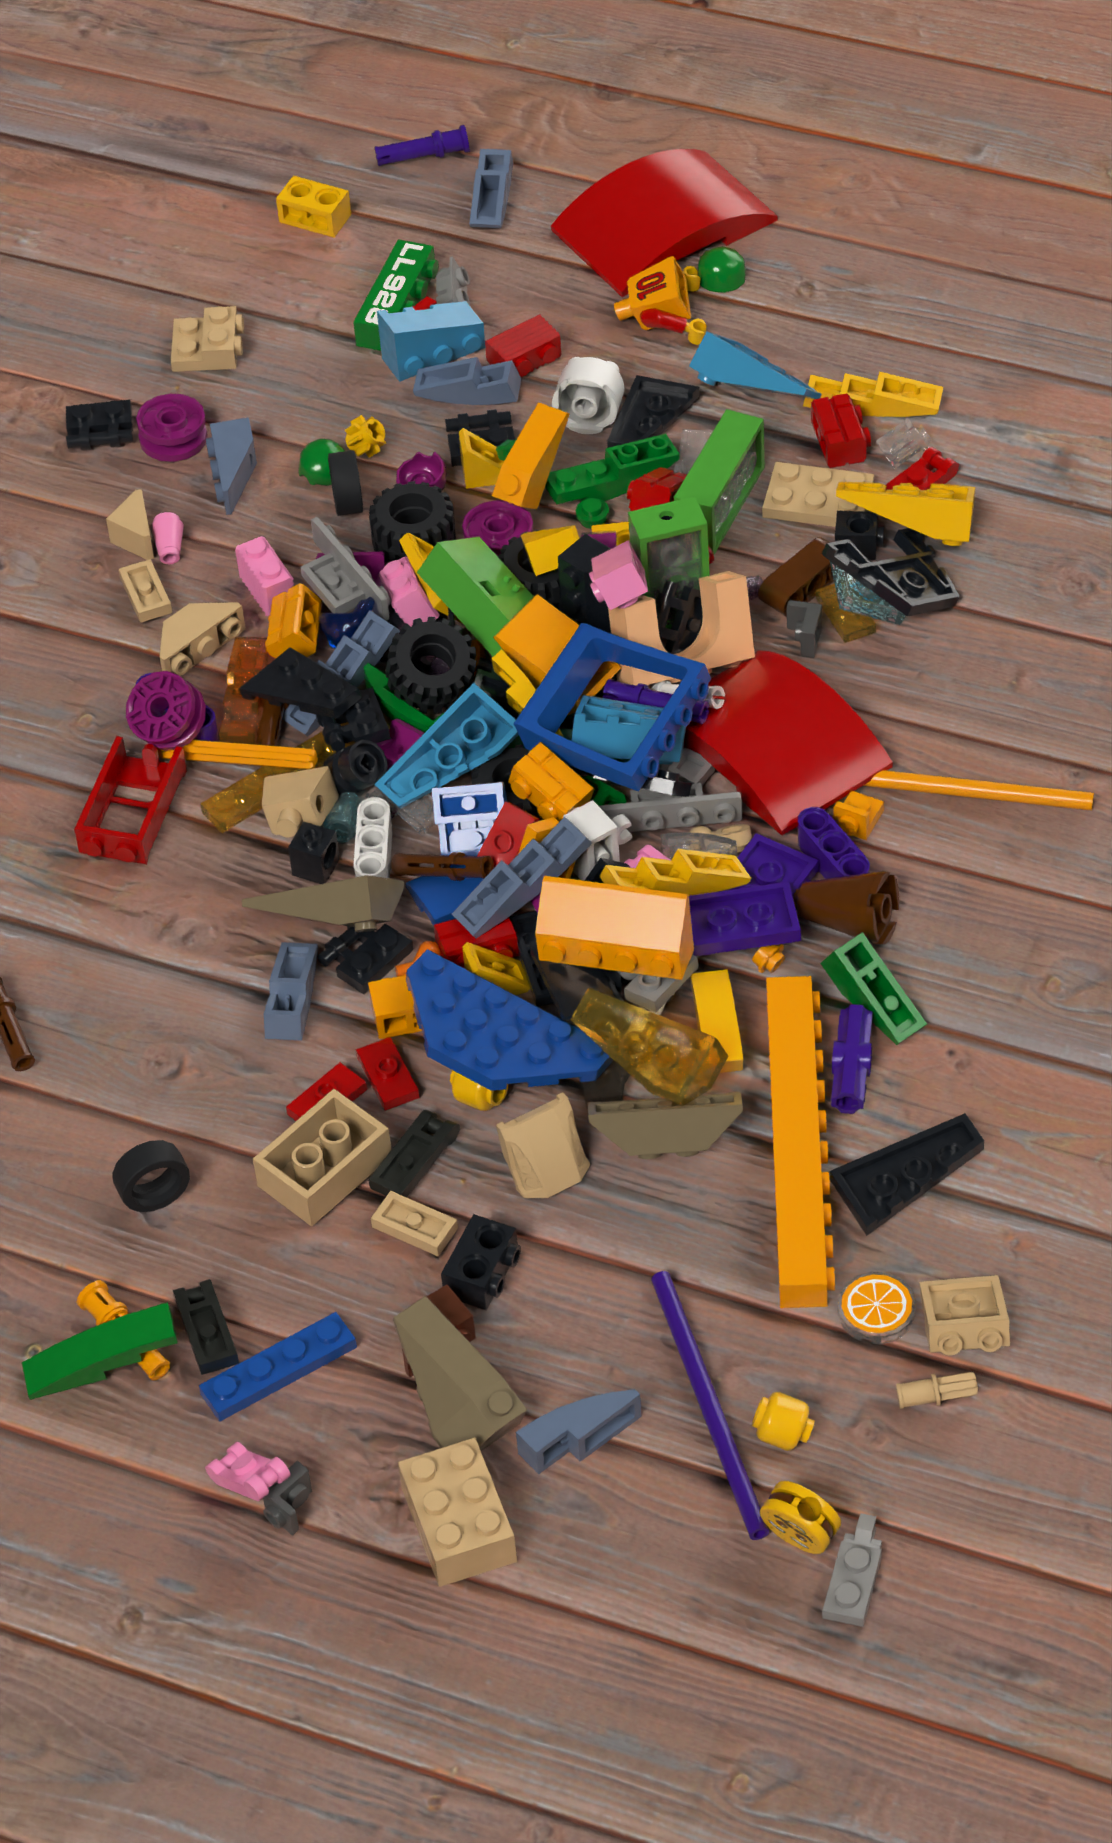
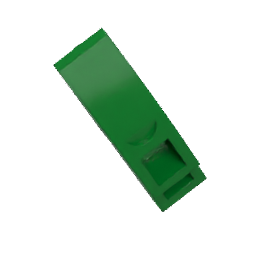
M667 434L605 448V459L550 472L545 488L556 505L577 499L583 501L588 498L608 501L627 493L632 480H636L659 467L668 469L680 459V453Z

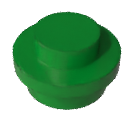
M588 498L576 506V517L582 526L591 529L592 525L605 524L609 517V506L601 499Z

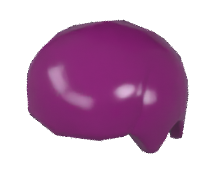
M417 452L412 459L403 462L398 468L396 484L401 483L405 485L412 481H415V484L425 482L429 483V487L437 486L442 491L445 488L447 476L445 463L436 452H433L432 456Z

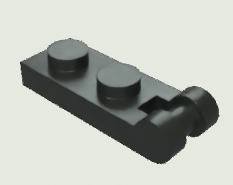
M424 1109L369 1178L370 1189L385 1196L390 1191L408 1197L448 1144L451 1145L456 1140L460 1131V1125L451 1120L444 1122L438 1119L436 1113Z
M211 1279L199 1282V1286L185 1290L184 1287L172 1290L201 1375L239 1364L238 1354Z

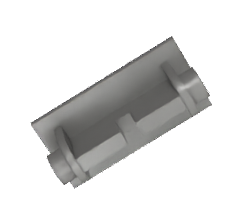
M453 256L450 257V267L442 268L436 275L437 304L466 301L470 305L467 294V285L470 284L468 273L463 266L459 267Z

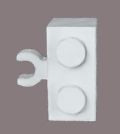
M592 800L564 815L592 842L576 859L573 872L580 880L584 881L600 858L620 862L619 845L625 844L632 839V834L626 829L632 825L624 814L617 815L611 820Z

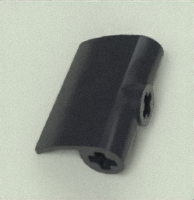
M537 945L532 947L531 956L563 1021L593 1013L600 1029L604 1033H618L628 1026L631 1015L621 996L622 982L618 971L539 961Z

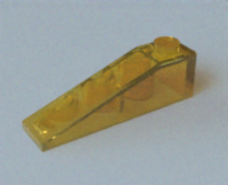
M587 988L570 1019L573 1024L647 1091L681 1106L688 1104L712 1088L728 1058V1054L716 1037L591 988Z

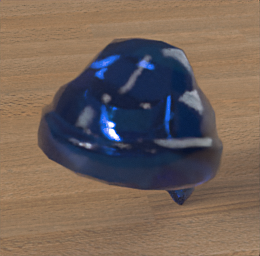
M372 597L361 600L352 613H320L318 621L321 624V630L326 635L327 641L332 648L335 649L344 635L350 639L352 638L369 610H373L375 601Z

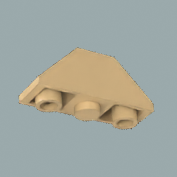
M238 602L189 603L163 621L160 647L162 671H168L179 676L184 675L190 668L206 657L211 656L224 644L238 637L240 633L246 630L242 605Z

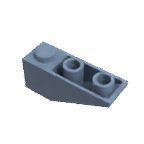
M249 417L211 423L212 437L205 438L209 458L215 457L216 459L210 460L213 480L220 479V482L214 483L217 503L224 502L226 515L232 514L257 464Z

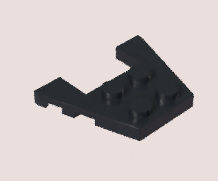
M910 528L899 529L893 539L906 556L870 562L849 539L829 542L821 553L825 558L905 616L954 607L960 597L944 567L938 568L933 559L936 553L932 545H927L926 547L923 541L925 535Z

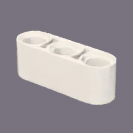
M367 798L358 806L354 851L355 877L369 875L390 878L393 831L389 804L382 798Z

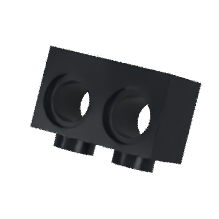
M473 1214L441 1273L442 1286L448 1285L462 1303L487 1311L493 1297L498 1298L501 1295L505 1285V1275L509 1267L514 1268L520 1258L521 1246L517 1242L516 1228Z

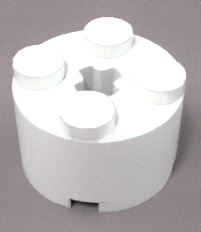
M573 357L568 361V364L561 372L552 399V407L570 413L566 424L567 428L581 434H597L602 432L604 427L609 424L611 425L615 421L624 394V382L617 364L593 357Z

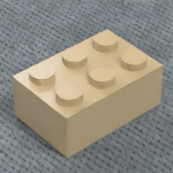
M333 1089L253 1158L257 1186L310 1226H313L375 1172L390 1153L389 1128Z
M476 1438L398 1462L402 1491L439 1587L517 1562L514 1534Z

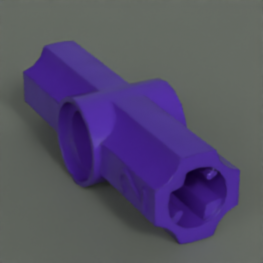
M850 1004L848 1008L840 1011L838 1039L833 1044L832 1074L834 1076L831 1107H835L840 1113L854 1114L857 1110L864 1109L866 1079L870 1077L872 1043H870L873 1012L865 1009L863 1005Z

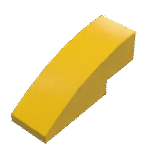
M728 969L693 973L690 977L705 1075L743 1070L744 1059Z

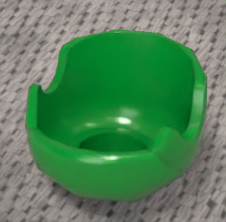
M721 246L712 248L700 256L698 275L701 278L700 285L702 288L711 292L725 293L736 290L745 283V261L735 249Z
M317 439L308 443L300 453L299 476L304 475L310 485H332L328 454L345 450L338 443L330 439Z

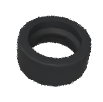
M355 451L329 453V470L337 516L362 513L363 501Z
M164 1140L148 1141L136 1145L124 1153L116 1162L112 1172L113 1184L123 1203L129 1209L137 1212H152L168 1206L182 1195L190 1181L189 1168L180 1151L173 1143ZM167 1168L162 1175L153 1181L135 1185L142 1176L150 1171Z

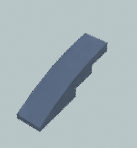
M369 610L352 638L350 639L344 635L326 664L318 660L317 664L358 687L365 679L363 667L367 663L375 666L391 645L395 634L399 633L400 630ZM289 704L284 712L283 720L306 736L311 735L320 726L316 719V714L302 712L299 706Z
M564 816L540 843L533 838L509 865L501 860L458 906L452 915L472 936L478 938L536 897L541 892L544 876L559 877L592 842Z

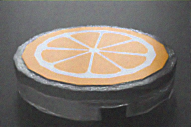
M872 1271L857 1275L844 1285L838 1296L837 1315L842 1328L851 1337L860 1341L862 1338L872 1340L871 1344H885L897 1341L909 1332L916 1316V1298L912 1288L901 1278L887 1272Z

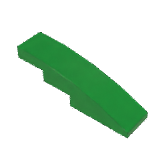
M168 1302L136 1311L87 1329L23 1361L22 1367L29 1399L32 1400L107 1379L105 1371L141 1362V1353L177 1344L178 1341Z

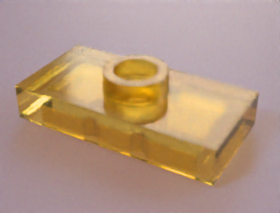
M841 582L816 590L818 603L822 604V609L844 643L876 633V623L867 610L860 609V603L862 605L863 603L857 597V594L852 592L849 582L843 586ZM842 587L845 590H847L850 594H843ZM851 595H852L858 602L852 601ZM843 602L849 603L850 608L844 607Z

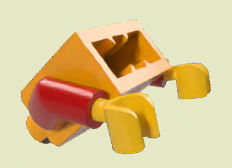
M674 256L668 257L657 264H651L646 270L630 277L627 281L629 297L614 303V310L620 321L634 316L644 330L662 328L680 334L685 331L688 332V340L695 345H700L707 328L705 321L702 319H694L690 323L687 322V319L691 318L688 291H697L700 288L701 278L698 276V271L694 266H687L682 271Z

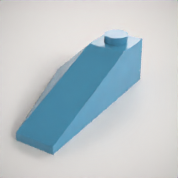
M706 331L689 367L699 372L698 379L712 386L719 382L729 386L809 399H819L822 395L801 380L786 374L784 369L768 362L767 358L742 343Z
M473 683L374 785L401 809L432 792L431 788H439L501 754L519 735L514 726L516 720Z

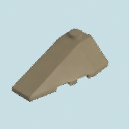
M366 875L242 899V907L337 925L355 927V932H369L377 930V924L391 921L404 890V880Z
M426 1296L393 1318L407 1363L411 1366L417 1384L418 1396L420 1401L423 1402L429 1419L428 1425L432 1437L441 1448L476 1438L480 1451H482L520 1425L527 1412V1408L505 1379Z

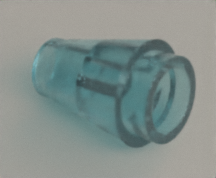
M352 792L342 793L324 820V828L336 831L337 842L339 843L348 842L356 836L357 810L360 799Z

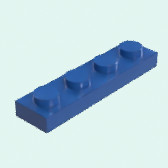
M334 1312L198 1385L200 1395L218 1421L221 1422L357 1348L356 1338L337 1312Z

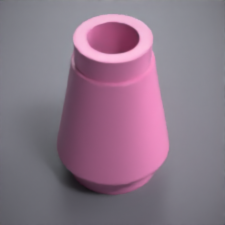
M171 512L156 515L150 526L160 561L164 564H174L180 560L184 524L178 515Z

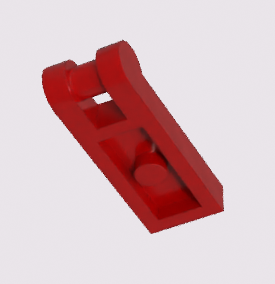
M929 447L918 461L888 482L886 489L893 490V486L900 485V483H911L920 490L930 489L931 484H946L957 474L959 463L951 458H943L939 450ZM936 468L937 470L933 473L931 470Z

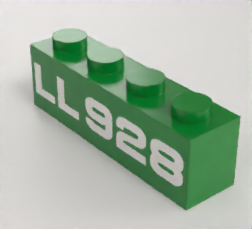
M397 240L353 322L356 346L381 351L377 311L386 310L388 313L403 312V308L413 307L426 297L428 285L431 279L436 278L439 269V262L435 260L434 246Z

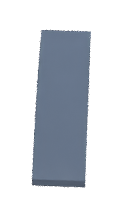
M480 149L478 169L475 172L470 227H502L513 171L511 150Z
M478 357L418 369L413 393L418 397L453 404H503L517 402L522 378L512 360L482 366Z
M281 942L269 980L270 995L263 1013L265 1039L302 1041L313 992L318 944Z
M635 1389L610 1392L561 1406L516 1431L518 1454L538 1474L569 1452L581 1462L642 1417L640 1394Z

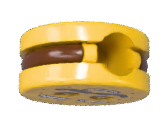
M789 1481L778 1482L771 1491L769 1498L760 1508V1516L771 1531L789 1544L812 1554L823 1553L830 1544L832 1536L837 1533L841 1526L839 1515L829 1503L806 1487Z

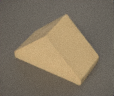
M142 489L135 490L106 518L110 543L149 560L154 559Z

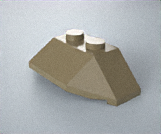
M741 1092L588 1102L589 1123L629 1156L637 1155L641 1159H654L663 1153H676L678 1156L687 1157L694 1156L699 1151H706L743 1112Z

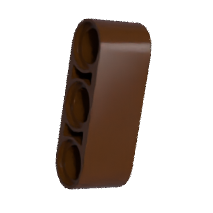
M822 537L815 538L771 573L759 588V600L787 617L788 601L809 602L837 580L840 576L836 575H840L844 571L836 570L835 564L821 554L829 541Z

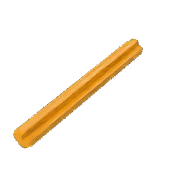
M192 740L189 744L183 746L185 760L306 770L314 769L316 763H318L316 750L311 748ZM157 748L159 758L171 759L174 750L164 751Z

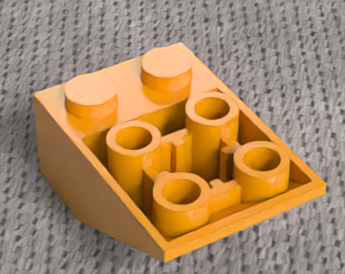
M537 594L493 638L537 690L580 625ZM611 661L603 662L568 715L576 712L583 695L594 697L605 686L607 680L611 679L621 669L620 665Z

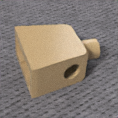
M328 766L264 778L262 807L271 832L274 835H281L286 838L293 837L303 822L321 826L339 798Z

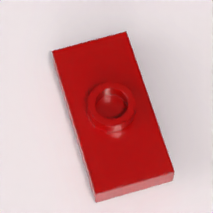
M505 801L477 856H491L494 868L501 860L509 865L519 853L527 825L538 822L539 818L511 802Z
M391 1037L356 1049L357 1059L384 1111L420 1098L419 1090Z
M339 1062L286 1106L287 1115L297 1121L333 1089L353 1102L367 1090L366 1081Z

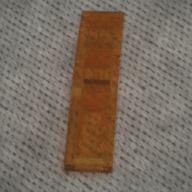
M235 637L226 671L227 688L223 699L224 716L219 731L220 742L256 743L262 712L260 697H256L254 700L244 699L239 688L268 665L269 653L266 651L265 645L267 637Z

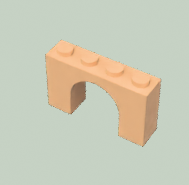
M726 571L699 578L703 615L702 626L695 641L688 648L674 655L704 663L709 674L712 673V668L720 666L733 668L743 660L754 658L755 652L746 576ZM640 595L638 600L627 608L619 609V607H616L612 610L608 608L611 634L667 652L659 636L655 599ZM619 664L621 669L616 673V678L619 682L637 686L638 683L648 685L649 689H651L652 684L666 680L671 683L682 681Z

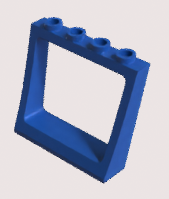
M581 623L514 722V726L525 749L532 750L539 742H542L567 765L639 792L647 778H653L658 773L659 759L663 753L673 750L676 742L675 735L681 726H687L690 723L692 708L698 700L703 701L707 697L708 684L711 677L704 663L648 647ZM605 661L682 680L632 758L624 763L555 734L600 665Z

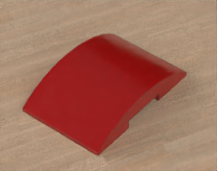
M673 149L641 157L598 180L579 195L557 217L551 225V231L621 297L628 295L627 281L629 278L646 270L651 264H657L671 256H674L677 261L718 240L727 246L778 221V216L706 151Z
M758 650L755 652L754 658L743 660L739 665L728 668L711 678L708 686H721L725 692V696H713V699L725 700L724 704L719 709L709 707L707 709L709 714L704 724L690 721L686 726L683 749L686 747L700 754L718 772L734 784L737 792L741 793L742 802L782 836L798 826V815L804 809L819 807L825 810L849 795L851 790L855 791L870 782L880 771L889 770L893 767L892 760L873 732L833 688L800 663L771 651Z

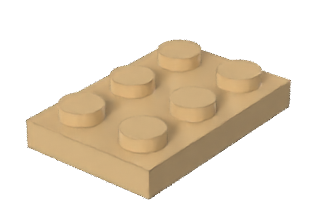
M775 462L762 507V518L836 527L837 511L867 512L866 509L836 497L838 483H874V474Z

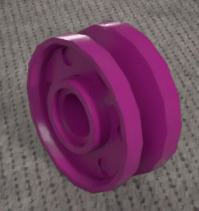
M170 393L148 400L138 410L136 422L139 430V442L141 449L149 457L159 461L175 462L198 454L205 446V438L208 437L205 426L206 418L203 406L196 399L184 394Z
M504 500L484 502L472 508L464 517L462 525L464 539L480 537L497 557L501 554L500 549L503 545H509L508 540L513 537L519 538L521 533L533 532L534 529L533 520L528 510Z
M168 671L153 672L142 678L134 686L126 702V719L129 728L141 740L164 751L175 750L176 746L183 747L189 744L199 734L205 721L206 705L202 693L192 683ZM169 706L167 712L163 715L164 710Z

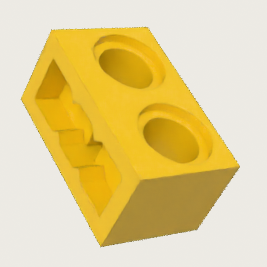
M294 175L276 197L280 223L335 238L351 216L348 190Z

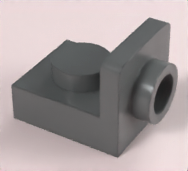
M790 600L787 604V628L796 630L795 641L801 643L802 657H815L822 631V604Z
M296 1461L288 1468L291 1476L281 1484L275 1483L268 1489L269 1494L263 1498L265 1507L263 1513L267 1520L275 1528L280 1529L283 1527L291 1535H294L299 1530L297 1513L294 1508L300 1507L312 1492L309 1470L299 1461Z

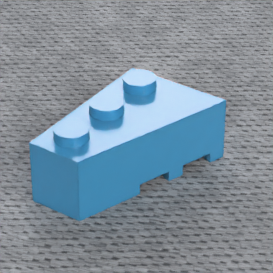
M466 301L434 304L425 310H415L413 307L403 308V312L388 313L386 310L377 311L382 360L399 382L417 375V371L420 368L445 364L485 348L484 323Z
M583 695L575 713L571 741L610 758L631 759L664 708ZM686 726L679 728L675 735L676 742L673 750L664 752L659 759V764L669 765L673 762H680Z

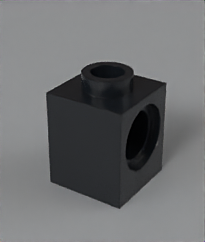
M837 511L835 541L849 539L868 560H876L877 546L883 547L884 526H878V514L873 512Z
M302 823L288 846L292 876L319 884L327 882L340 860L336 831L310 823Z

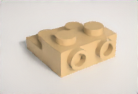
M236 306L204 308V317L174 319L171 350L172 372L236 369L237 356L243 355L242 336H238V334H244L243 314H237Z
M998 1275L919 1282L920 1298L925 1316V1332L930 1352L955 1355L960 1350L980 1348L986 1352H994L1001 1346H1010L1009 1316Z

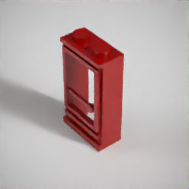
M116 736L74 829L79 853L147 865L150 850L180 781L187 772L183 747L176 746L169 763L160 762L158 750L152 744L144 746L142 750L143 759L126 756L123 737ZM118 785L156 792L153 800L150 802L114 796ZM111 802L148 809L138 835L100 828Z

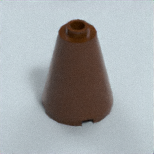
M879 871L806 881L802 883L800 888L795 890L793 896L795 908L803 919L853 937L863 932L870 943L885 945L891 939L897 923L890 921L892 910H899L900 901L897 878L895 875H889L890 872Z

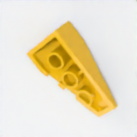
M838 483L836 497L931 538L940 539L945 545L960 546L962 542H969L976 487L931 484L930 489L920 490L911 483H900V485L893 486V490H888L886 485L881 483Z

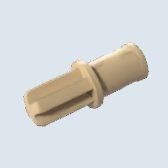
M970 1371L936 1377L935 1374H931L930 1379L903 1384L897 1383L896 1390L900 1409H903L904 1407L936 1402L937 1406H941V1401L975 1396L978 1393V1386L974 1372Z

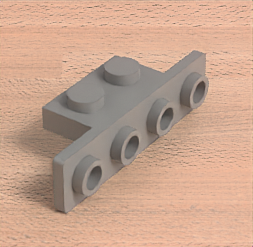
M318 517L311 519L313 540L325 555L300 567L304 580L336 617L367 603L375 614L386 621L389 620L388 605L391 604L385 588L383 586L378 587L375 584L369 570L364 565L360 566L356 562L351 549L347 545L343 546L338 541L330 525L325 526Z
M701 783L692 784L689 797L640 789L639 792L630 790L631 803L599 806L611 820L617 815L624 814L632 825L626 828L629 832L691 827L742 820L740 792L703 795Z

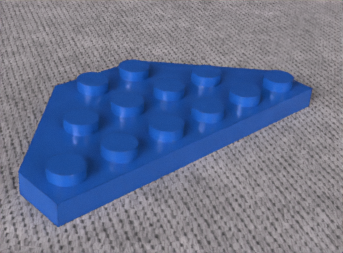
M428 949L407 969L406 984L408 991H411L413 997V1008L419 1029H422L427 1057L491 1091L506 1089L507 1084L527 1082L528 1087L556 1085L559 1084V1079L579 1077L580 1082L596 1081L616 1058L617 1048Z

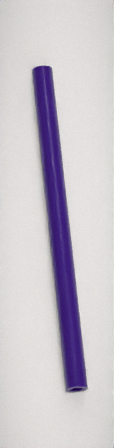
M667 1271L658 1272L652 1276V1284L749 1537L752 1540L762 1539L769 1534L768 1526L760 1516V1505L672 1278Z

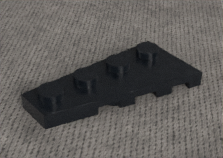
M966 1113L831 1170L830 1181L867 1236L983 1151L984 1139Z

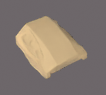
M563 1092L556 1095V1099L505 1124L503 1121L496 1124L502 1153L512 1174L516 1190L523 1198H549L581 1182L590 1167V1162L585 1156L577 1133L571 1104Z

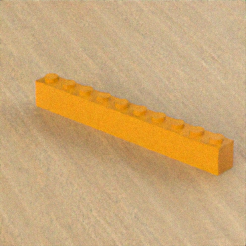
M811 976L766 977L780 1308L827 1307V1291H835L834 1267H826V1259L833 1258V1236L825 1235L824 1227H831L832 1221L831 1203H823V1195H830L829 1172L821 1171V1164H828V1142L820 1141V1133H827L826 1110H818V1103H825L824 1080H817L816 1073L823 1072V1050H815V1043H822L821 1020H814L813 1013H820V992L812 991Z

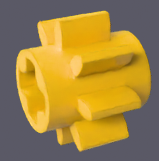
M360 415L350 421L351 426L345 429L347 433L345 440L348 448L354 450L358 457L366 453L370 458L379 453V447L386 444L383 425L374 419L373 416L365 420Z

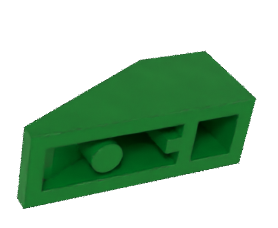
M863 932L833 951L820 963L841 994L852 1004L863 1005L865 1009L873 1012L872 1023L896 1045L927 1025Z

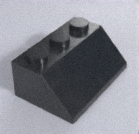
M584 534L558 556L562 613L578 625L585 623L611 634L608 606L605 600L599 603L590 586L592 581L589 573L593 571L591 559L611 548Z

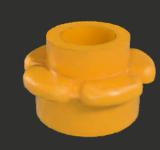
M784 945L764 946L757 950L752 958V962L758 966L760 973H763L766 969L773 973L779 968L786 958L781 953L784 950Z

